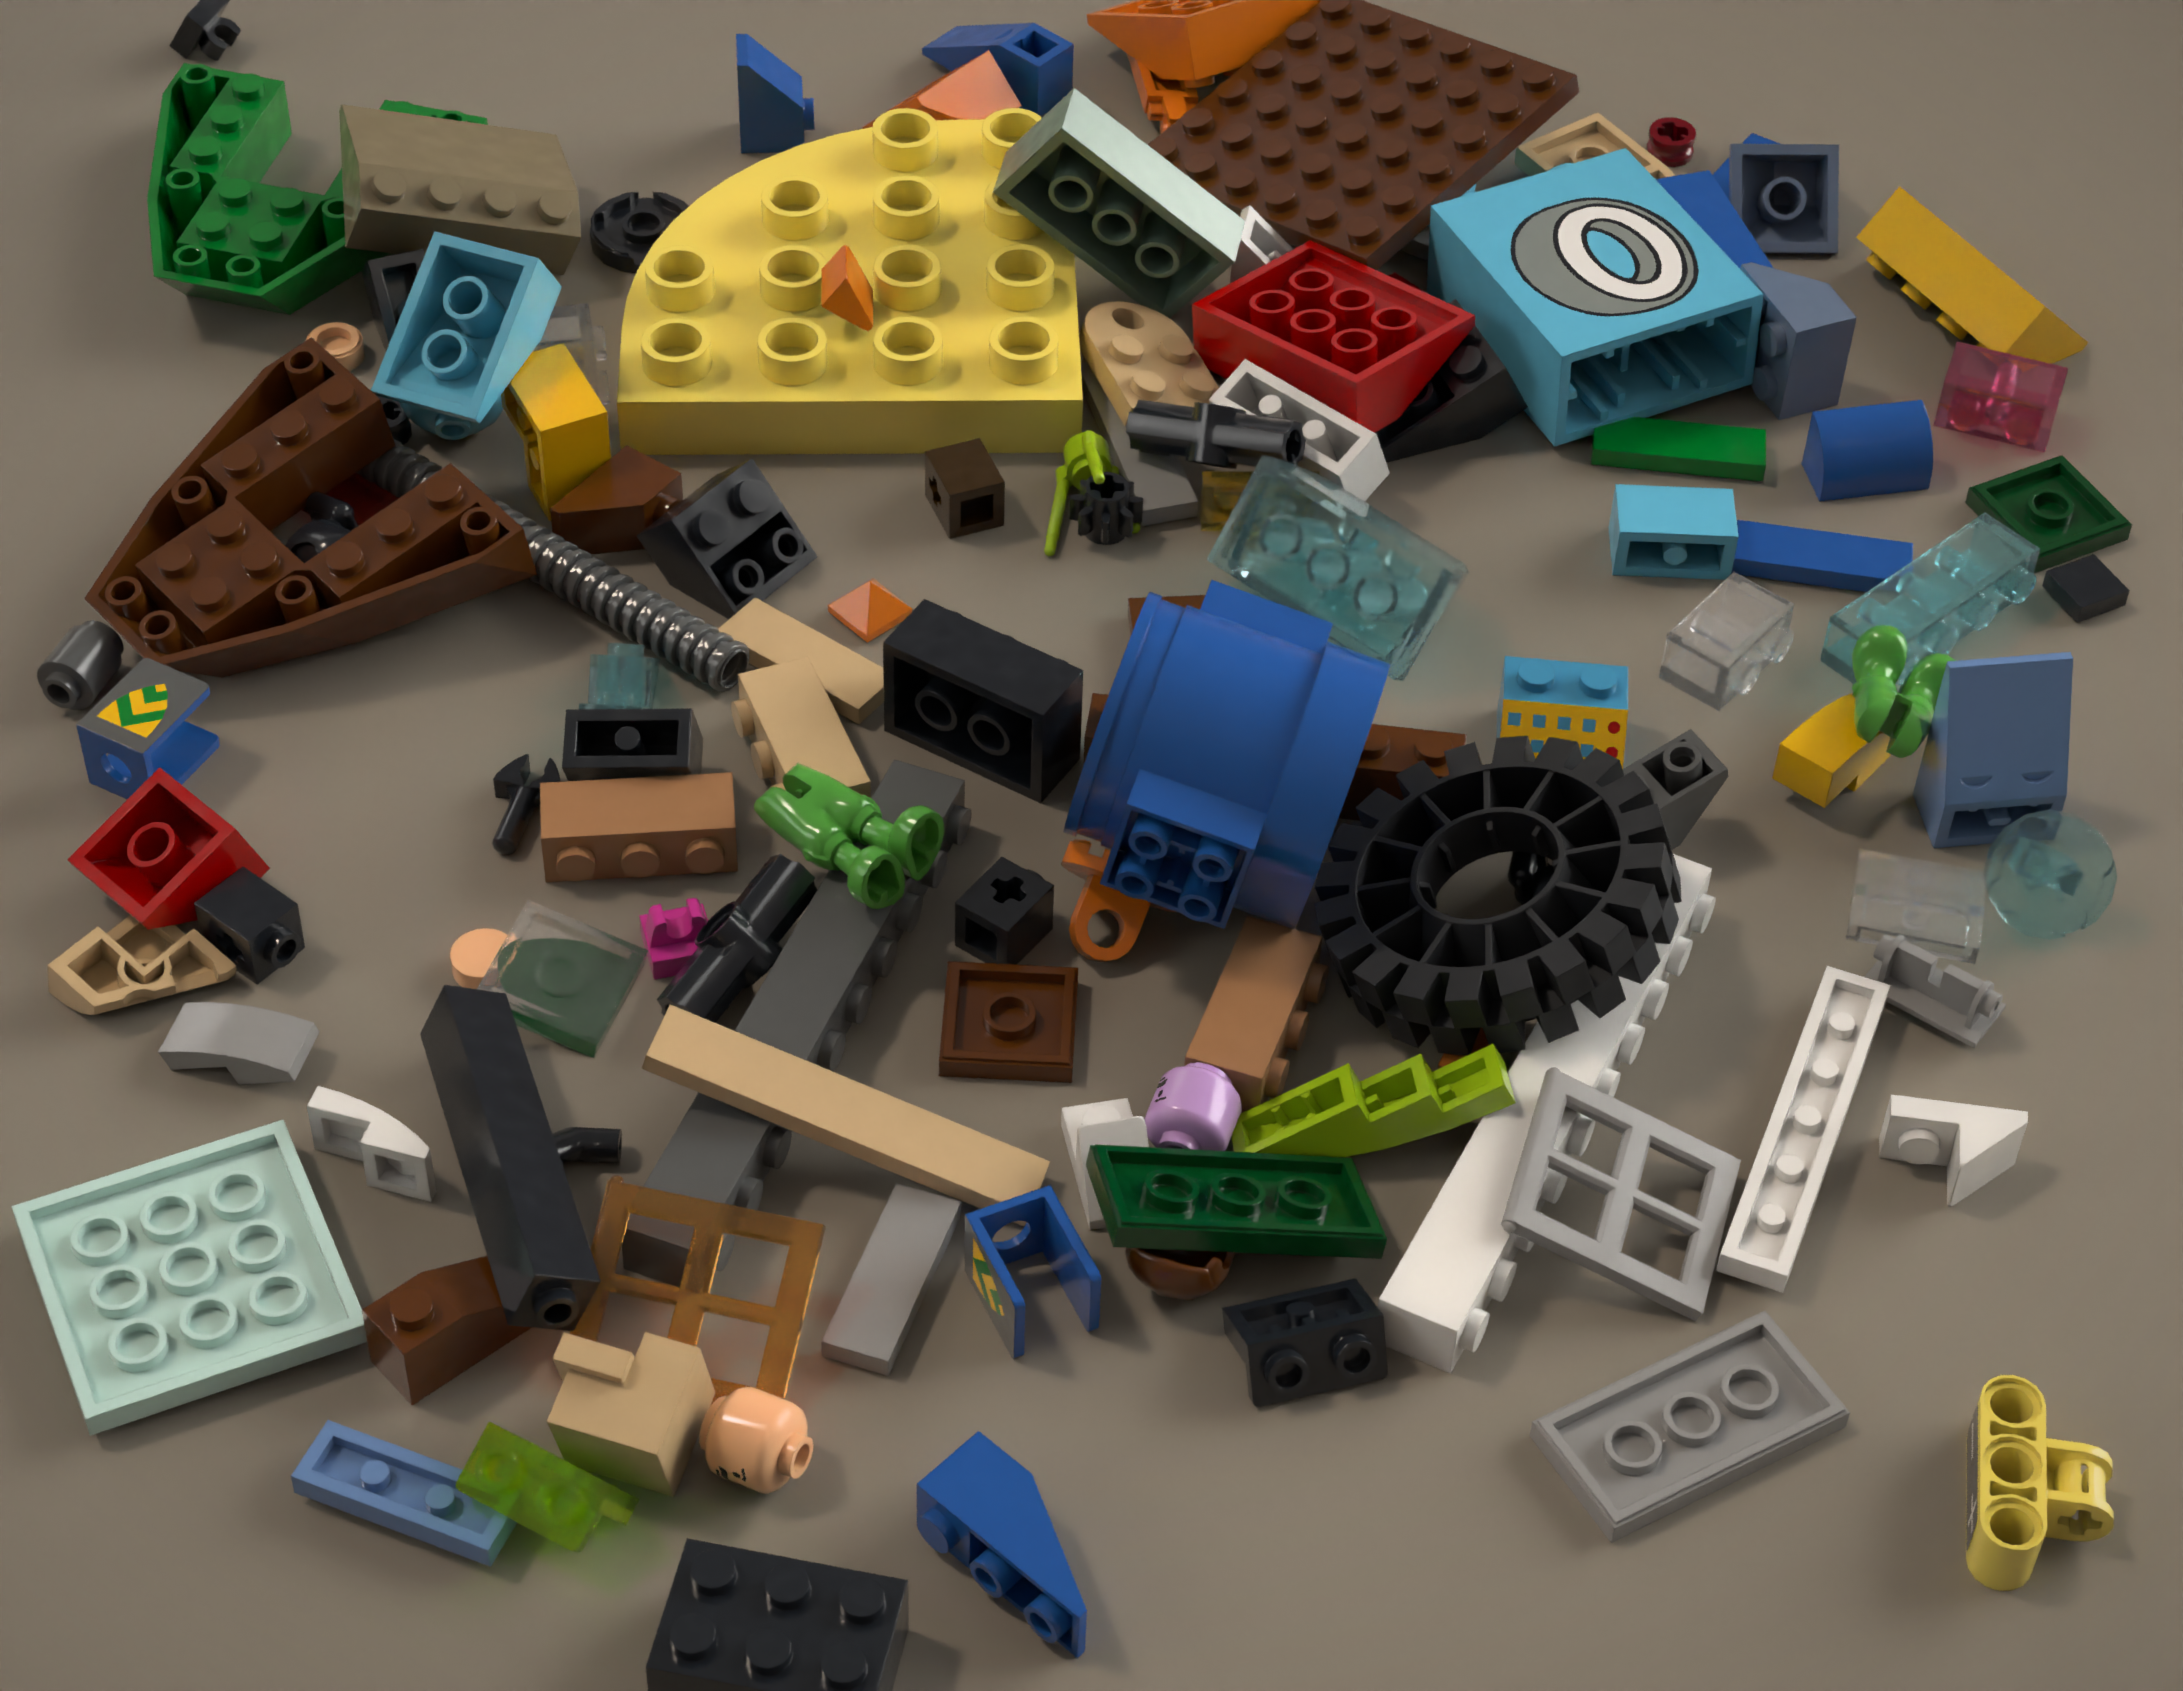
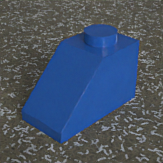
M736 34L741 153H781L804 144V130H815L814 99L803 98L802 76L748 34Z

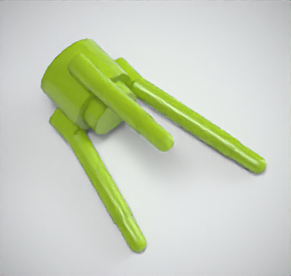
M1092 430L1076 434L1067 441L1063 452L1065 464L1055 470L1057 485L1044 553L1047 556H1053L1056 552L1069 487L1075 486L1080 490V480H1087L1090 476L1093 477L1096 484H1102L1105 480L1104 472L1119 474L1118 467L1111 462L1107 441ZM1133 523V533H1138L1141 529L1140 524Z

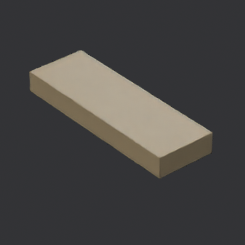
M756 597L718 628L720 632L731 635L734 641L737 640L746 644L749 649V663L759 669L809 656L836 712L857 724H860L884 703L883 667Z

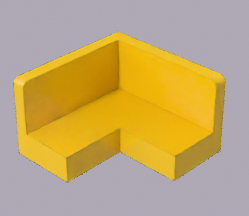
M563 344L533 351L501 394L502 407L523 440L528 487L549 521H551L550 508L611 458L607 410Z

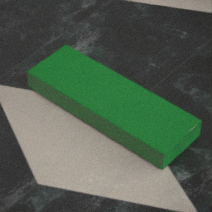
M1631 417L1594 428L1591 465L1763 481L1766 468V429Z

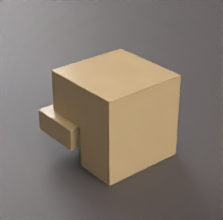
M564 1332L553 1356V1361L563 1383L547 1419V1424L566 1465L674 1497L699 1436L703 1419L716 1393L701 1349L645 1332L634 1358L632 1352Z

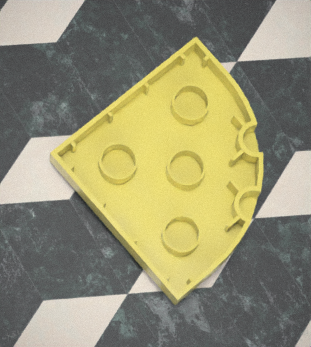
M1007 108L993 112L985 119L935 120L931 115L917 109H894L877 117L873 127L828 136L798 145L763 159L727 178L699 197L672 221L652 245L636 272L626 299L621 328L617 391L620 450L627 445L645 455L925 454V451L980 438L988 453H1063L1067 441L1074 435L1082 433L1083 392L1075 257L1067 248L993 193L1006 151L1042 117L1026 109ZM843 245L850 248L873 289V327L869 332L821 306L822 268Z

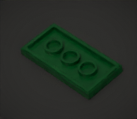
M1090 1145L1086 1168L1113 1247L1382 1259L1387 1237L1353 1159L1350 1157Z

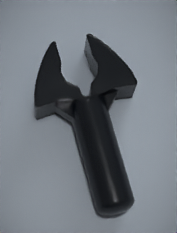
M528 754L507 764L493 778L495 797L510 799L492 841L493 848L498 853L511 855L517 850L534 809L540 806V783L561 782L553 759L549 758L544 769V775L540 779L532 781L529 786H525L530 775Z

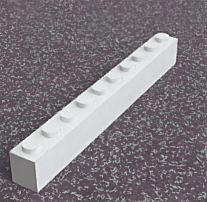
M1673 854L1681 881L1682 902L1674 903L1679 921L1670 944L1655 943L1660 963L1643 984L1619 976L1626 997L1624 1002L1602 1018H1598L1580 1001L1573 1002L1571 1007L1579 1031L1550 1043L1547 1042L1537 1021L1525 1042V1050L1520 1051L1508 1072L1516 1103L1483 1116L1379 1298L1378 1308L1384 1317L1386 1347L1450 1374L1464 1349L1473 1353L1476 1351L1488 1325L1490 1314L1485 1312L1491 1299L1500 1302L1504 1300L1515 1276L1517 1263L1513 1262L1517 1251L1521 1249L1529 1252L1534 1245L1533 1242L1519 1235L1506 1232L1501 1222L1545 1072L1552 1067H1556L1560 1072L1614 1097L1620 1080V1072L1616 1071L1621 1061L1630 1065L1634 1061L1644 1037L1645 1027L1641 1025L1645 1017L1653 1020L1658 1017L1668 993L1669 983L1665 981L1669 973L1680 976L1692 948L1693 940L1689 939L1692 931L1702 934L1709 923L1716 901L1715 897L1707 895L1712 868ZM1565 1106L1554 1149L1568 1156L1571 1153L1582 1156L1592 1136L1595 1120ZM1547 1168L1535 1211H1540L1545 1200L1553 1204L1558 1201L1566 1184L1567 1176Z

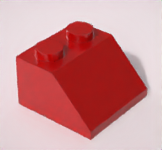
M160 767L67 859L74 868L147 930L196 921L197 916L194 903L242 866L259 878L270 869L231 824Z

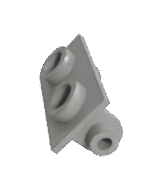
M1885 934L1881 938L1873 954V957L1878 959V961L1865 975L1866 978L1891 985L1887 997L1888 1003L1975 1048L2006 1007V1004L2001 1002L2003 995L1993 991L1994 983L1988 980L1984 982L1952 964H1949L1944 971L1936 968L1937 956L1908 942L1907 938L1902 935H1898L1894 939Z

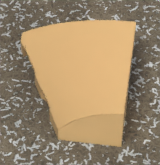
M131 915L107 933L97 926L47 965L49 993L71 1009L87 1015H96L227 981L236 974V965L196 929L193 928L187 934L183 933L175 925L147 930Z

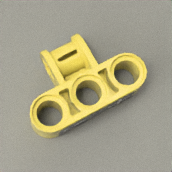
M2015 1375L1997 1376L1990 1379L1983 1386L1967 1434L1966 1561L1969 1571L1977 1581L1988 1588L1998 1591L2015 1590L2022 1587L2030 1579L2045 1537L2087 1542L2108 1535L2114 1528V1512L2110 1505L2106 1503L2105 1484L2112 1477V1458L2106 1451L2097 1446L2046 1438V1404L2044 1396L2036 1385L2025 1378ZM2081 1466H2087V1469L2081 1475ZM2078 1510V1519L2075 1520L2072 1518V1516H2074Z

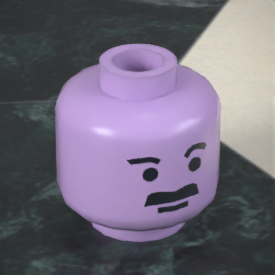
M1200 1062L1175 1067L1164 1073L1161 1077L1144 1120L1148 1139L1156 1148L1175 1147V1149L1225 1151L1242 1111L1240 1095L1233 1087L1232 1081L1219 1068Z

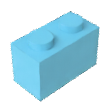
M1615 484L1608 526L1612 575L1730 580L1739 537L1733 489Z

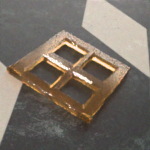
M614 1175L607 1182L590 1249L601 1282L575 1330L570 1331L569 1334L598 1342L610 1293L675 1306L667 1338L695 1347L697 1346L704 1313L770 1326L756 1387L754 1388L785 1399L826 1227L824 1224L632 1185L624 1183L621 1176ZM630 1214L694 1227L680 1287L615 1274ZM724 1234L789 1247L775 1307L709 1294ZM711 1378L716 1392L711 1405L719 1397H727L734 1390L751 1386Z

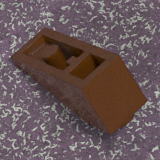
M487 1256L421 1272L362 1309L371 1362L411 1405L422 1400L532 1328L508 1325Z

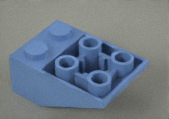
M2071 652L1947 661L1913 791L1914 800L1933 848L2053 839L2055 837L2067 797L2073 657Z

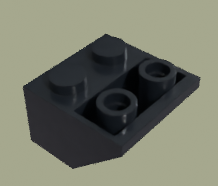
M752 458L716 474L637 535L672 587L728 620L755 597L761 601L765 600L818 557Z

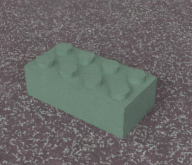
M1075 88L1006 151L993 190L995 195L1140 305L1156 310L1168 318H1171L1235 263L1245 225V220Z

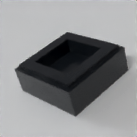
M2095 554L2046 571L2042 585L2077 623L2125 606L2130 591Z

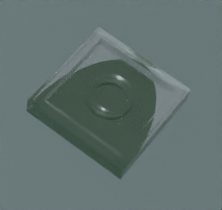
M528 900L477 989L506 993L517 1026L594 1058L645 964L648 950Z

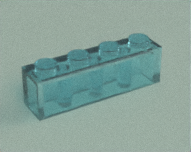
M1984 512L1830 616L1820 661L1851 683H1856L1852 669V653L1858 638L1866 630L1874 626L1889 625L1897 628L1905 636L1908 645L1906 663L1896 682L1897 685L1901 686L1909 671L1921 659L1936 653L1947 655L1959 640L1974 630L1979 632L1985 629L1995 615L2009 605H2019L2030 595L2036 584L2037 577L2034 575V570L2040 548Z

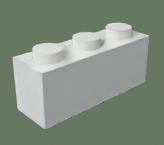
M1246 359L1209 399L1210 404L1242 409L1249 415L1287 418L1302 423V432L1306 439L1303 460L1299 461L1294 473L1280 472L1353 515L1390 473L1376 433Z

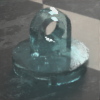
M2056 810L2025 814L2003 828L1988 850L1983 871L1987 896L2003 921L2024 935L2049 940L2066 937L2065 934L2073 933L2079 928L2083 930L2095 923L2112 901L2117 881L2112 851L2097 828L2076 814Z

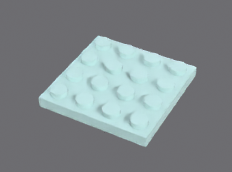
M284 1120L12 1206L22 1242L90 1436L367 1342L361 1306Z

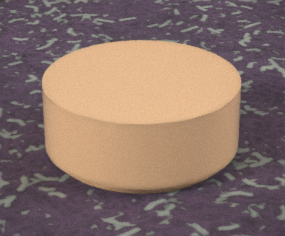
M341 322L326 323L312 330L306 338L308 340L312 337L349 371L357 368L364 360L365 351L362 334L352 325Z
M489 928L472 930L460 936L454 942L450 951L452 974L455 981L464 988L485 991L501 989L496 976V965L499 958L506 951L516 947L514 941L504 932ZM515 952L513 958L511 959L509 965L507 966V968L513 963V961H514V959H515V956H516V952Z

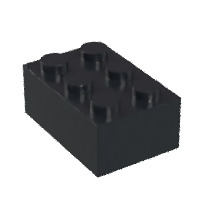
M926 599L883 642L884 731L1038 803H1042L1079 761L1083 696L1082 669Z
M687 1538L646 1664L648 1691H892L909 1631L908 1580Z

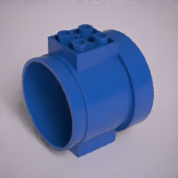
M1211 580L1200 609L1189 605L1184 608L1162 600L1163 596L1149 592L1104 706L1070 805L1063 832L1075 837L1077 834L1101 842L1100 846L1111 849L1100 884L1118 890L1128 897L1146 900L1182 913L1192 920L1206 922L1223 929L1226 927L1232 908L1294 929L1315 882L1349 791L1382 695L1390 664L1327 642L1333 626L1331 622Z

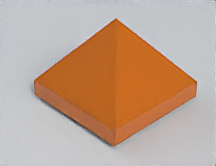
M874 578L828 605V612L867 643L904 621L913 611L910 606Z

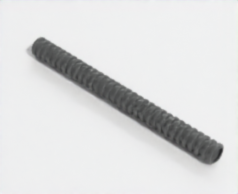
M394 439L395 447L354 475L397 500L437 473L442 467L437 463L430 462L427 457L417 454L415 450L403 446L401 442ZM486 494L524 529L537 575L528 578L530 581L541 584L544 589L554 592L557 597L568 600L571 605L582 609L584 613L596 617L599 622L610 625L616 632L624 633L626 638L638 642L645 649L652 650L658 657L666 658L670 664L681 667L685 673L695 675L697 680L709 684L712 689L718 692L730 690L738 683V674L746 672L750 658L749 649L746 644L737 640L734 641L731 635L720 632L717 627L711 624H705L704 620L700 617L691 615L684 608L677 607L671 600L662 598L655 591L648 590L642 583L634 582L630 576L621 574L618 569L606 565L601 559L592 557L589 552L579 549L577 545L565 541L560 535L551 533L548 528L538 525L531 518L524 517L521 512L510 509L507 504L497 501L495 497Z

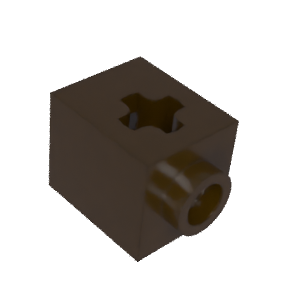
M980 438L925 451V496L949 539L1004 526L1005 481Z

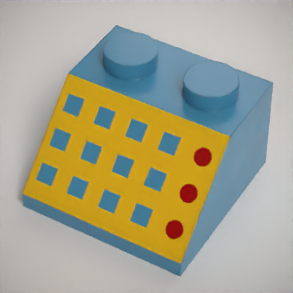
M1505 656L1497 707L1496 739L1528 736L1535 759L1549 737L1576 741L1579 744L1583 759L1597 748L1619 759L1623 769L1628 719L1627 666Z

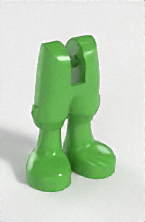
M1877 625L1866 630L1858 638L1852 653V669L1856 679V683L1852 685V696L1855 697V729L1857 735L1868 743L1874 739L1878 731L1885 733L1890 737L1886 752L1903 758L1912 755L1928 735L1947 661L1956 660L1949 655L1940 653L1924 657L1909 671L1897 692L1895 684L1906 663L1908 653L1907 640L1897 628L1889 625Z
M800 763L793 766L783 776L785 790L779 787H770L754 803V811L777 834L801 851L805 860L823 869L842 870L848 876L847 887L852 897L871 909H881L895 904L904 894V874L919 881L929 871L943 841V818L935 810L923 805L909 807L900 814L894 823L882 819L881 810L872 798L861 795L829 775ZM852 842H859L863 845L870 846L861 850L858 847H856Z

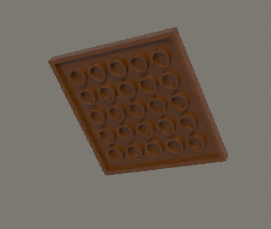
M1321 0L1320 3L1297 22L1289 26L1285 32L1262 51L1254 55L1250 61L1227 80L1219 84L1215 90L1191 110L1184 113L1180 119L1147 145L1238 216L1241 215L1243 209L1250 205L1287 243L1298 247L1311 240L1378 270L1430 224L1431 205L1461 197L1573 99L1579 93V86L1576 74L1363 0Z

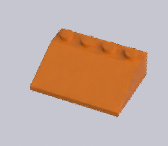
M1134 0L1086 15L1089 26L1132 58L1141 62L1159 78L1183 80L1185 88H1197L1215 83L1214 75L1223 73L1224 76H1232L1250 61L1254 55L1267 47L1285 32L1289 26L1297 22L1320 3L1321 0Z

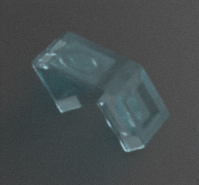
M608 643L607 655L591 654L588 703H579V709H652L659 675L660 659L644 657L645 645Z

